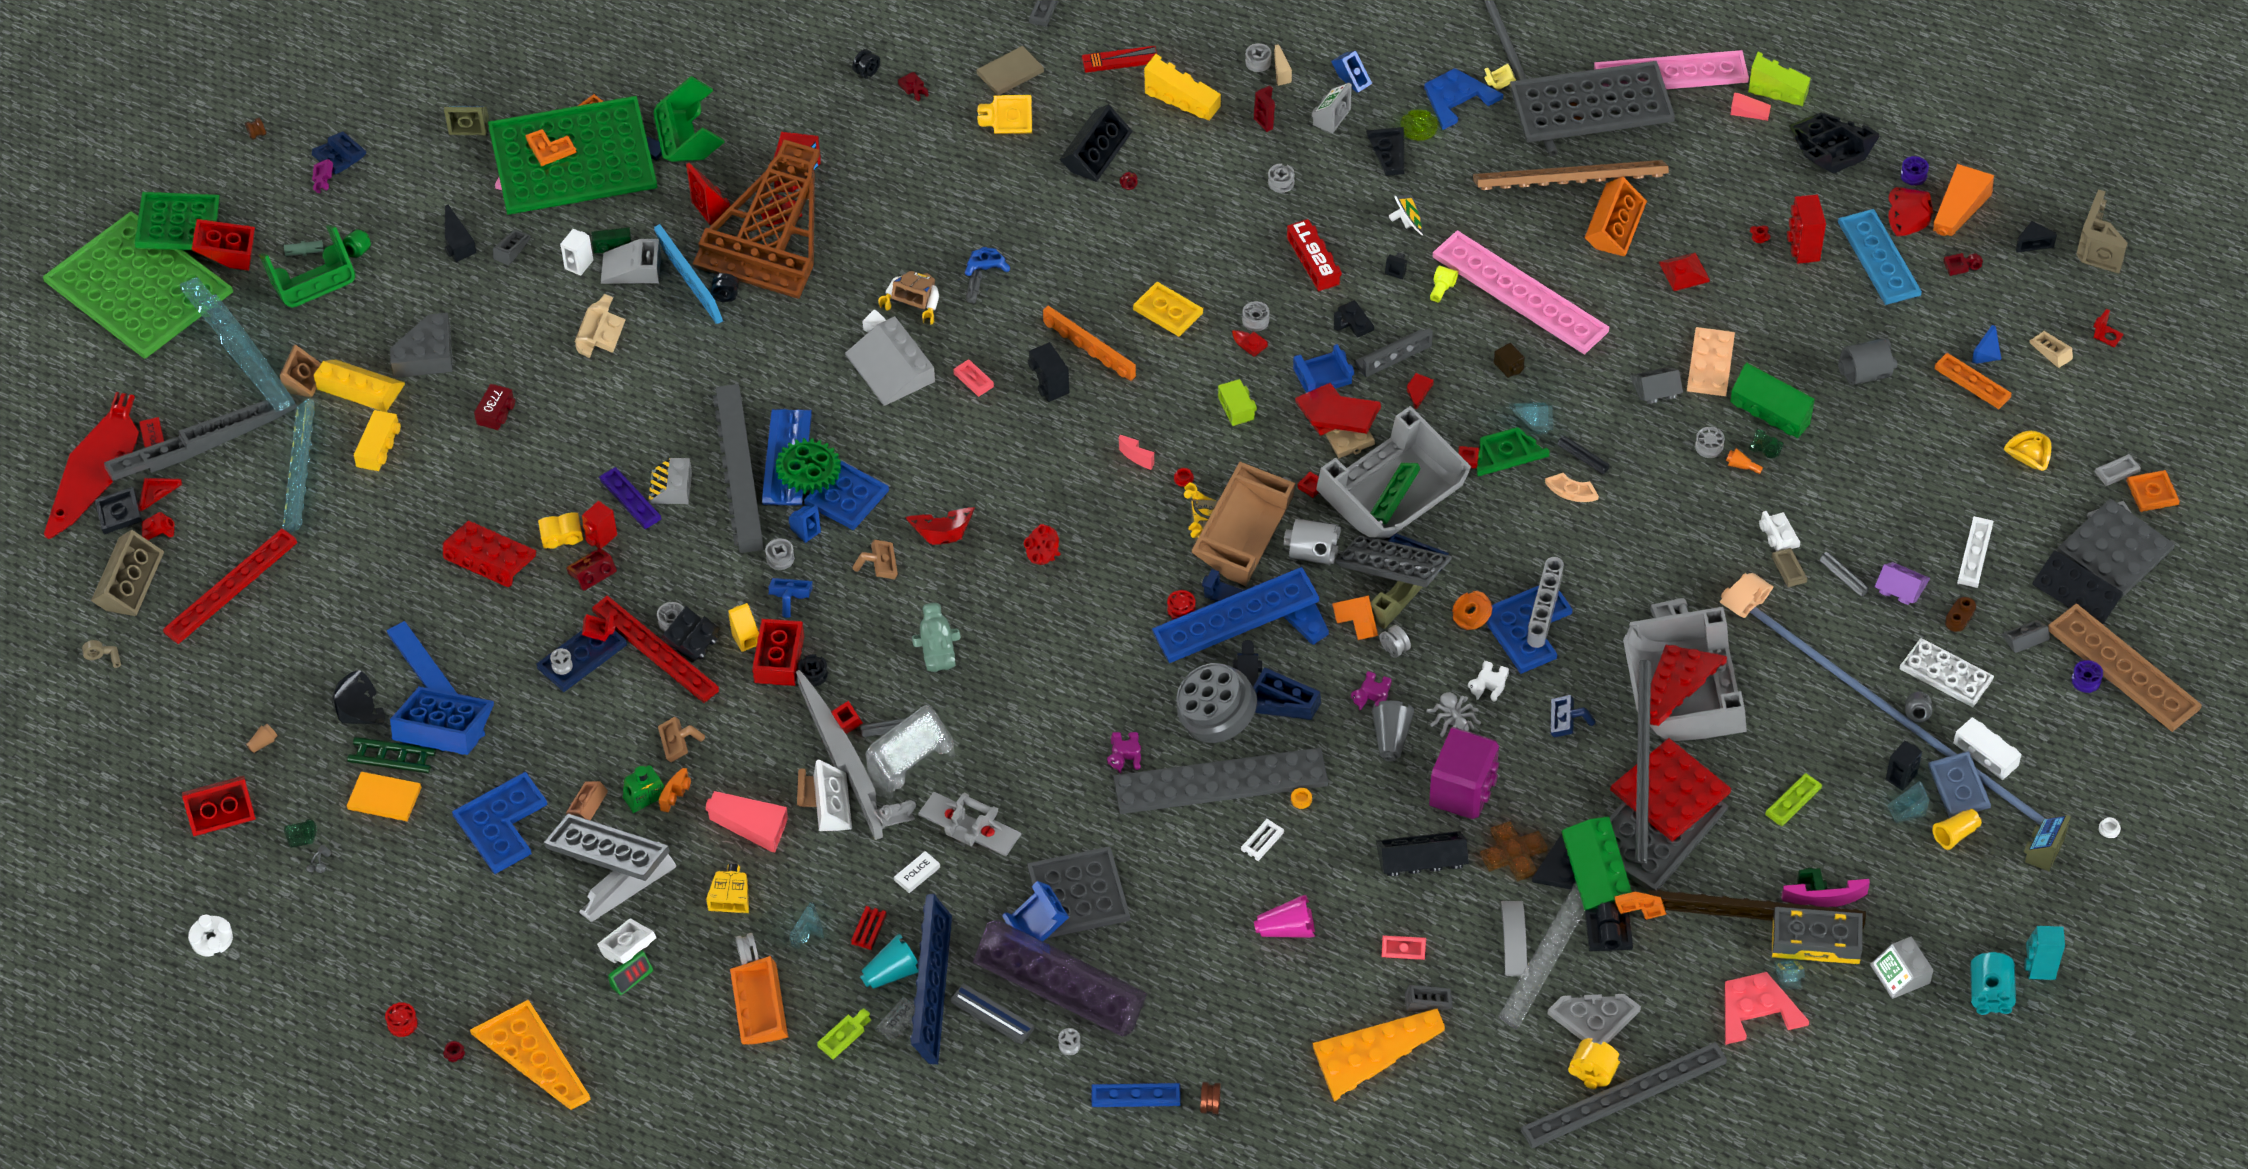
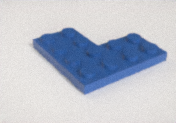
M1539 586L1493 604L1491 616L1486 622L1520 674L1557 659V653L1547 639L1545 644L1539 648L1531 647L1527 642L1528 626ZM1560 591L1551 623L1572 614L1571 606Z
M524 772L452 811V814L492 872L496 874L532 854L531 849L513 824L547 806V800L528 774Z

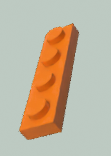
M1946 353L1935 364V370L1997 409H2000L2011 398V392L1949 353Z

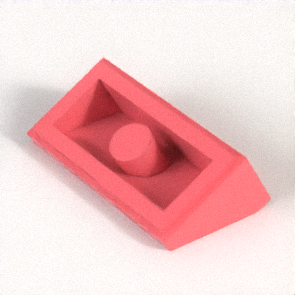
M1382 937V957L1425 960L1426 938Z

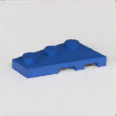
M1315 603L1283 616L1312 645L1329 635V630Z

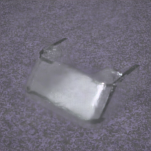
M929 705L921 707L875 741L866 752L868 776L873 787L891 805L894 803L893 791L901 788L905 783V772L935 750L938 754L945 753L951 759L955 758L953 738L932 707Z

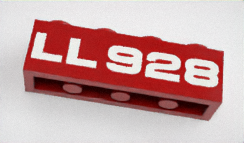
M1309 219L1288 225L1287 239L1317 290L1321 291L1340 285L1341 269L1338 265H1335L1331 252L1326 250L1325 242L1322 238H1319L1315 225L1312 226Z

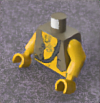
M1188 483L1184 487L1186 490L1184 497L1187 499L1192 497L1193 499L1191 500L1193 523L1189 526L1188 530L1192 531L1190 535L1192 538H1195L1196 542L1218 501L1197 491L1195 484Z

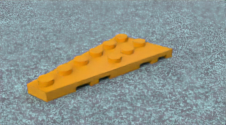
M529 1000L470 1029L471 1035L570 1110L590 1100V1095Z

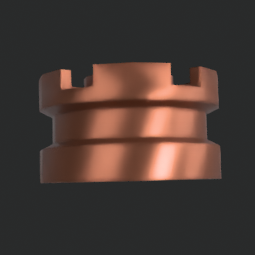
M1208 1082L1202 1083L1201 1113L1209 1111L1213 1114H1219L1221 1083H1214V1085H1209Z

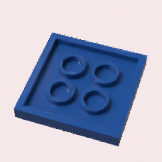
M841 461V472L839 473V479H835V484H829L828 490L822 487L821 493L817 489L814 490V494L810 493L804 501L805 505H816L820 513L854 531L888 493L889 486Z

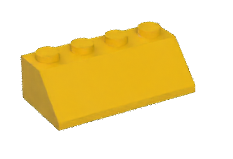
M339 360L323 361L314 373L317 390L383 412H387L405 385V382Z

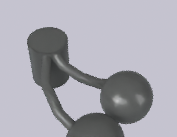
M321 845L318 848V852L313 856L311 864L306 867L308 872L316 870L317 873H324L326 871V865L321 863L320 857L321 854L329 857L331 850L325 845ZM318 855L319 863L315 867L312 863Z

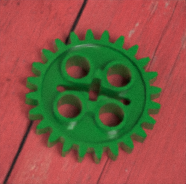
M803 438L802 443H800L796 439L795 445L788 443V448L782 447V453H778L776 473H778V479H782V484L788 483V489L795 487L796 493L800 489L803 490V494H806L807 490L814 494L816 489L821 493L822 487L828 490L829 484L834 485L835 479H839L841 459H838V453H834V447L828 449L829 443L821 445V440L814 443L813 438L810 439V442Z

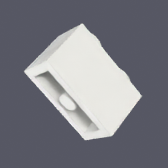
M572 229L560 244L563 262L566 270L581 276L593 261L590 237L585 232Z

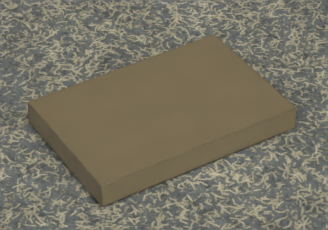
M1024 46L977 69V75L997 96L1044 72V67Z

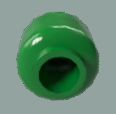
M358 229L352 230L342 241L350 257H361L371 247L369 235Z

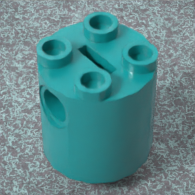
M1996 952L1983 953L1974 957L1970 964L1971 1003L1976 1008V1012L1981 1015H1986L1989 1012L2011 1013L2012 1007L2016 1002L2015 963L2013 959L2008 955Z

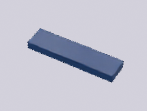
M1180 1083L1092 1084V1107L1180 1106Z

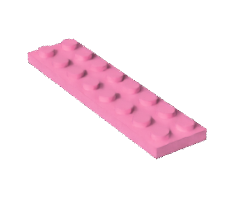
M1742 50L1594 62L1595 70L1657 61L1666 89L1748 83L1749 80ZM1644 78L1638 79L1640 81H1647ZM1620 81L1622 84H1628L1626 81ZM1607 83L1601 84V85H1603V86H1605V87L1610 86V85H1608Z

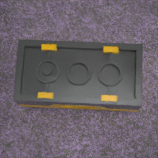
M1775 907L1772 921V957L1860 964L1863 913Z

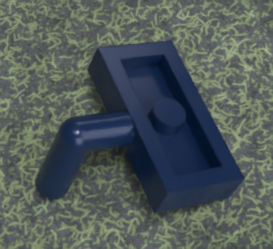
M1571 695L1551 699V735L1554 738L1573 734L1574 718L1582 716L1589 726H1593L1596 721L1587 708L1574 709V698Z

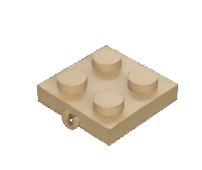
M1335 429L1325 434L1338 458L1352 453L1355 455L1359 454L1362 449L1375 445V440L1370 431L1365 434Z

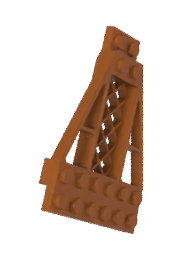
M784 140L777 156L770 162L767 170L709 228H705L698 243L700 248L693 262L694 268L714 274H731L738 281L799 299L814 266L815 172L813 169L820 155L819 149ZM775 181L781 182V186L771 189V183ZM798 186L799 191L788 194V188ZM785 190L787 196L776 200L774 195ZM757 191L748 213L739 211L738 209ZM772 196L775 202L764 206L763 200ZM798 197V199H797V201H796V203H795V205H794L793 202H792V200ZM807 199H809L808 231L795 227ZM790 201L792 207L781 211L780 205ZM778 207L780 213L769 217L767 211ZM765 212L767 219L757 223L756 216ZM791 214L788 221H786L784 216ZM732 215L745 219L737 237L717 231ZM783 218L785 224L774 228L772 222ZM770 223L772 229L762 234L760 227ZM758 229L760 235L749 239V232ZM783 231L781 237L779 238L777 233ZM775 234L778 240L767 245L765 238ZM792 234L809 237L808 258L785 251ZM763 240L765 245L756 242Z

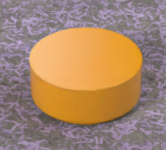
M1297 788L1291 794V803L1298 809H1305L1312 803V794L1306 788Z

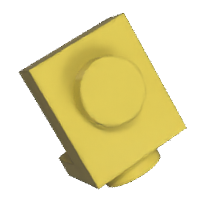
M1509 64L1493 72L1488 67L1484 69L1487 74L1484 77L1489 87L1493 86L1497 91L1508 86L1511 81H1516Z

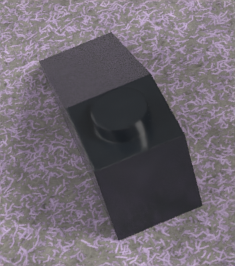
M448 204L445 206V240L447 246L444 248L449 257L452 256L458 262L477 252L473 238Z

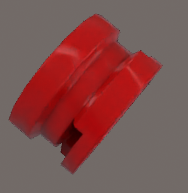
M1178 590L1171 593L1167 599L1168 616L1174 620L1196 611L1194 595L1186 590Z
M399 1002L390 1006L386 1011L385 1020L388 1030L392 1035L405 1037L416 1030L418 1020L415 1010L410 1004Z

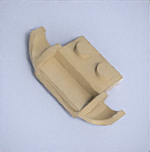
M604 294L598 302L592 304L587 309L575 339L576 349L579 354L590 358L594 346L609 352L614 351L626 319L608 312L613 297Z

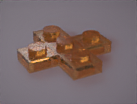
M1510 821L1492 827L1490 832L1497 845L1480 851V856L1488 871L1490 872L1509 865L1517 882L1534 876L1537 869L1530 857L1547 852L1548 848L1540 832L1536 831L1519 837Z

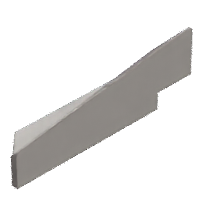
M668 854L646 881L612 871L590 890L587 896L590 902L580 909L579 913L590 922L596 920L676 868L675 862Z

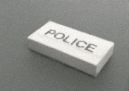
M925 851L894 876V880L910 893L940 868V863Z

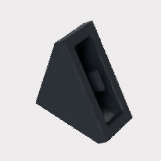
M2031 221L2018 237L2016 252L2054 248L2057 234Z

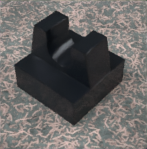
M1399 252L1395 256L1389 254L1386 260L1385 274L1403 280L1407 267L1405 254Z

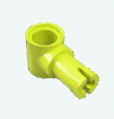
M1440 265L1437 267L1434 275L1435 287L1430 295L1432 301L1440 302L1445 290H1448L1449 287H1454L1458 271Z

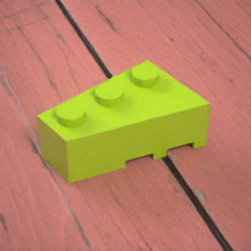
M1757 52L1751 69L1748 92L1803 106L1809 91L1811 78L1790 67L1786 69L1778 65V61H1770L1762 57V53Z

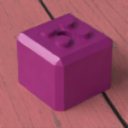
M1451 727L1432 770L1429 806L1469 819L1479 817L1484 804L1489 801L1490 790L1492 786L1496 785L1498 779L1499 745L1497 741Z

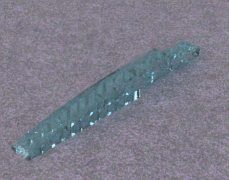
M198 277L181 283V291L219 335V342L278 412L294 405L295 401L274 370L216 294L212 295Z

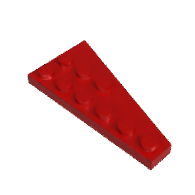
M1665 645L1651 681L1650 724L1659 726L1672 714V710L1676 706L1680 707L1686 697H1690L1706 682V678L1709 675H1714L1717 672V668L1726 663L1727 656L1703 652L1697 649L1682 648L1676 645Z

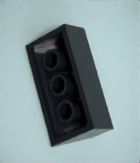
M1109 104L1095 109L1059 160L1070 172L1096 182L1133 131Z
M1461 831L1376 840L1381 870L1387 876L1400 875V872L1408 871L1410 874L1420 873L1422 869L1440 871L1442 867L1448 866L1451 869L1463 868V865L1469 864L1467 839Z

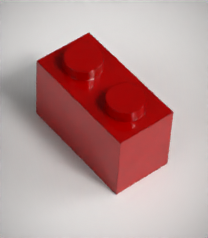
M596 502L582 515L585 539L589 545H595L597 548L602 549L617 536L614 512L602 502Z

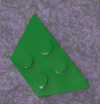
M1518 427L1481 437L1477 477L1549 457L1550 451L1548 448H1541L1536 444L1534 438L1527 436Z

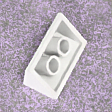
M817 760L813 776L819 831L852 829L846 773L821 760Z

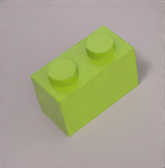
M1240 379L1218 385V399L1232 426L1254 420L1255 411H1257L1254 400H1251L1249 397L1247 386H1243Z

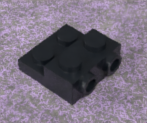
M685 606L661 638L693 663L697 658L701 660L709 651L706 649L709 643L713 645L720 637L717 634L720 628L705 616L700 618Z

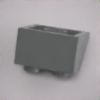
M1664 367L1630 375L1640 400L1647 401V404L1656 403L1659 401L1658 398L1662 397L1666 399L1677 398V394L1683 393L1678 369Z

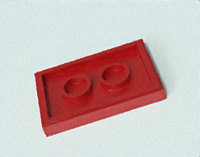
M1331 383L1295 398L1296 404L1310 423L1325 394L1340 396ZM1313 426L1320 436L1335 430Z
M1325 394L1311 419V425L1367 434L1381 408V403Z

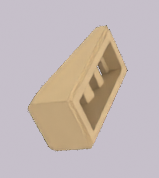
M1279 44L1275 45L1274 55L1277 84L1279 86L1291 83L1292 69Z
M2045 331L2030 340V344L2058 368L2073 359L2072 347Z

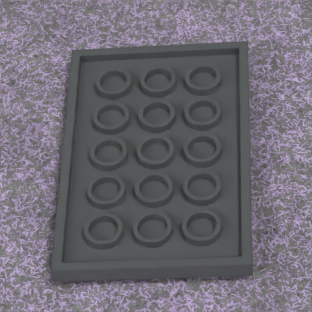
M1623 801L1610 816V821L1627 877L1647 890H1659L1728 810V805L1722 801L1719 802L1673 842L1648 822L1647 863L1638 864L1635 861L1636 811Z

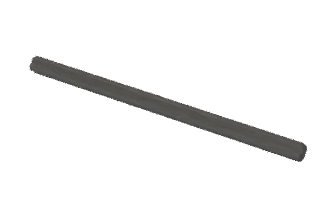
M1640 660L1635 846V861L1638 864L1647 863L1650 660Z

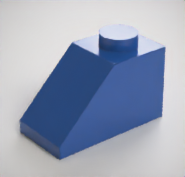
M1356 51L1346 52L1331 61L1339 78L1345 83L1352 84V89L1357 93L1372 84Z
M816 505L804 506L789 516L790 529L805 543L821 532L819 511Z

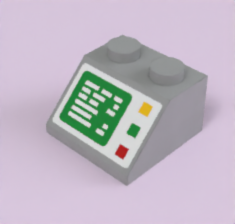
M1346 83L1335 87L1327 95L1323 96L1320 105L1315 107L1312 112L1313 126L1333 134L1351 110L1352 84Z
M1912 936L1893 943L1870 964L1892 999L1930 984L1933 974V968Z

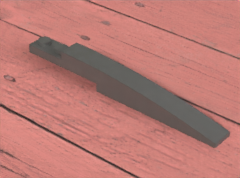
M288 392L179 430L178 437L104 462V466L112 481L145 469H149L150 473L192 458L267 424L296 409L297 404Z

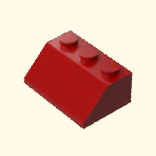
M244 776L182 792L193 837L256 819Z

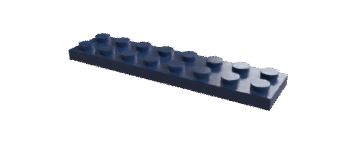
M935 894L926 895V901L923 906L924 922L921 925L920 959L918 960L919 973L916 979L917 993L914 998L915 1013L912 1017L913 1034L910 1036L911 1045L928 1064H938L952 915Z

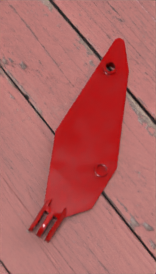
M116 392L109 413L70 453L44 531L45 538L51 539L73 525L112 484L113 481L105 469L104 462L133 452L139 435V431L129 416L135 399L134 395L130 394L127 401V393H121L120 395L119 392Z

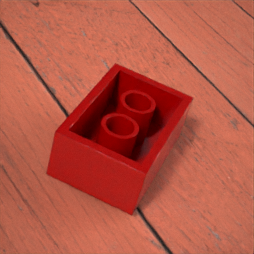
M1818 194L1797 196L1794 199V205H1791L1792 218H1789L1790 231H1787V240L1792 244L1791 254L1792 257L1796 258L1797 264L1818 262L1821 258L1826 228Z
M761 620L752 667L754 683L796 685V671H798V663L801 658L804 641L802 621Z

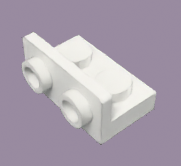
M1767 511L1762 512V517L1759 521L1762 532H1766L1769 545L1774 547L1776 552L1800 547V541L1784 512L1769 516Z

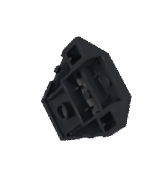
M1822 112L1789 125L1790 131L1804 157L1831 173L1840 172L1842 169L1864 161L1879 138V133L1868 126L1863 125L1861 128L1855 126L1852 121L1844 123L1840 121V118Z

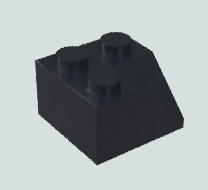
M1049 342L1030 350L1028 365L1032 371L1034 370L1037 373L1040 395L1042 397L1045 396L1047 401L1050 402L1069 394V369L1052 344Z

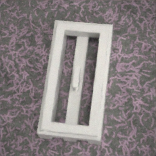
M1266 819L1241 846V851L1247 852L1249 856H1254L1255 860L1259 861L1281 837L1284 829ZM1268 826H1270L1271 828L1266 832V834H1264L1260 838V840L1256 843V845L1253 848H1250V846L1256 841V839L1266 830Z

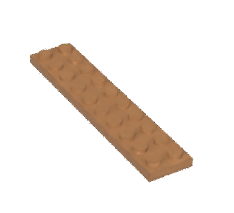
M1654 160L1473 174V182L1478 187H1481V190L1493 189L1492 186H1500L1502 189L1511 188V185L1519 184V187H1529L1531 183L1546 186L1549 185V182L1568 184V181L1576 180V183H1585L1587 179L1606 181V178L1614 177L1615 180L1622 176L1624 178L1625 176H1633L1634 179L1644 178V175L1663 177V174L1669 173L1668 165L1664 161Z

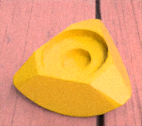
M2025 431L2010 439L2004 446V451L2031 468L2043 471L2046 470L2049 464L2051 441L2049 437L2040 432Z

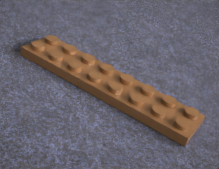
M2077 603L2048 625L2051 634L2083 660H2091L2098 663L2103 669V676L2170 731L2176 730L2201 709L2202 704Z

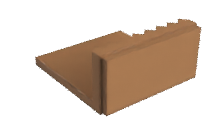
M799 769L797 806L817 807L814 776H806V770Z

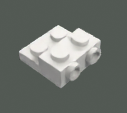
M630 918L597 945L605 958L613 963L619 961L624 964L626 961L631 960L640 950L646 948L656 939V936L652 930Z

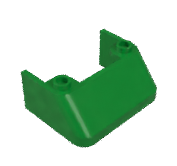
M692 76L661 100L654 109V119L662 156L670 162L704 160L725 143L724 139L703 127L698 132H694L692 121L701 113L700 102L713 92V88Z
M326 226L333 244L323 250L322 257L325 264L290 279L285 269H274L268 255L259 254L272 286L286 306L297 307L354 281L355 271L335 226Z

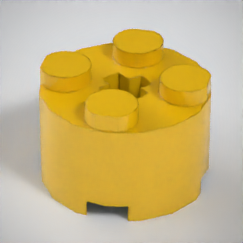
M1587 1038L1580 1042L1570 1062L1568 1071L1584 1081L1586 1087L1594 1090L1597 1087H1604L1610 1084L1620 1064L1618 1060L1619 1053L1606 1042H1602L1600 1045L1592 1042L1593 1038Z

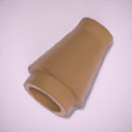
M268 724L261 725L246 746L254 754L275 742L274 739L278 735Z

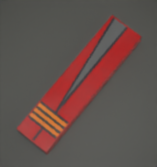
M1155 46L1085 54L1082 55V62L1085 73L1147 65L1154 55L1157 54Z

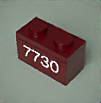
M490 384L474 411L476 425L499 430L501 424L506 422L509 410H512L515 405L512 389Z

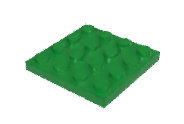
M142 192L135 248L192 250L196 220L217 222L220 195Z

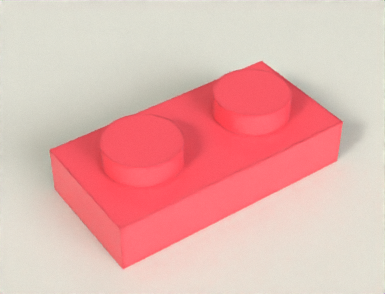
M969 359L954 368V375L978 397L994 387V382Z

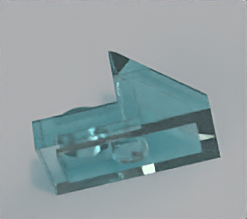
M809 903L790 933L791 946L799 949L802 943H806L810 933L824 939L823 928L814 903Z
M1796 959L1774 961L1779 987L1782 990L1801 989V978H1805V972Z

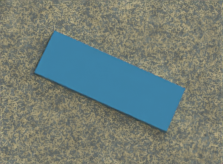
M1874 209L1838 218V224L1885 305L1921 296V289Z
M660 224L655 226V233L667 257L714 322L717 324L722 322V316L713 296Z

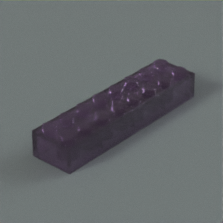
M998 919L987 923L973 963L1122 1037L1133 1032L1147 996L1146 992Z

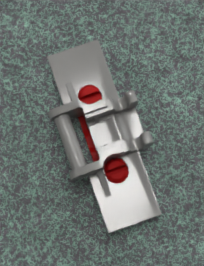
M933 792L918 813L919 816L944 827L946 835L971 847L976 842L1003 856L1008 855L1021 836L1020 832L994 820L998 813L997 807L987 806L970 798L967 793H963L955 802ZM965 805L985 813L986 816L979 815L977 819L967 816Z

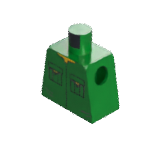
M651 765L646 767L638 766L634 773L624 779L623 799L633 813L658 801L665 788Z

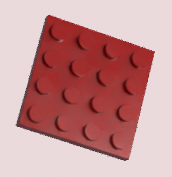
M1668 738L1649 754L1648 822L1673 842L1731 793V788ZM1637 764L1610 787V791L1634 811H1636Z

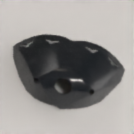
M361 670L351 672L338 682L331 700L338 719L342 723L383 724L385 721L383 708H374L375 705L372 697L376 695V690L370 679ZM359 676L364 683L358 682ZM367 690L370 697L364 694Z

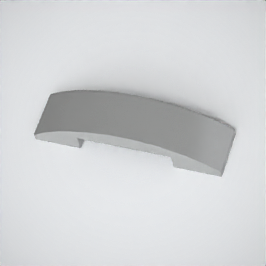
M1501 901L1505 976H1527L1526 928L1523 901Z

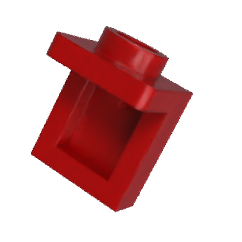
M162 512L142 521V537L147 540L162 533L170 538L174 536V521Z
M586 614L583 620L582 635L606 641L608 636L613 635L615 631L614 615L609 614L607 619H602Z

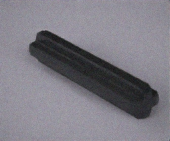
M1563 435L1559 438L1558 446L1600 473L1605 474L1608 471V463Z

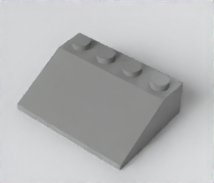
M895 316L876 325L845 352L847 358L883 406L935 382L934 366Z

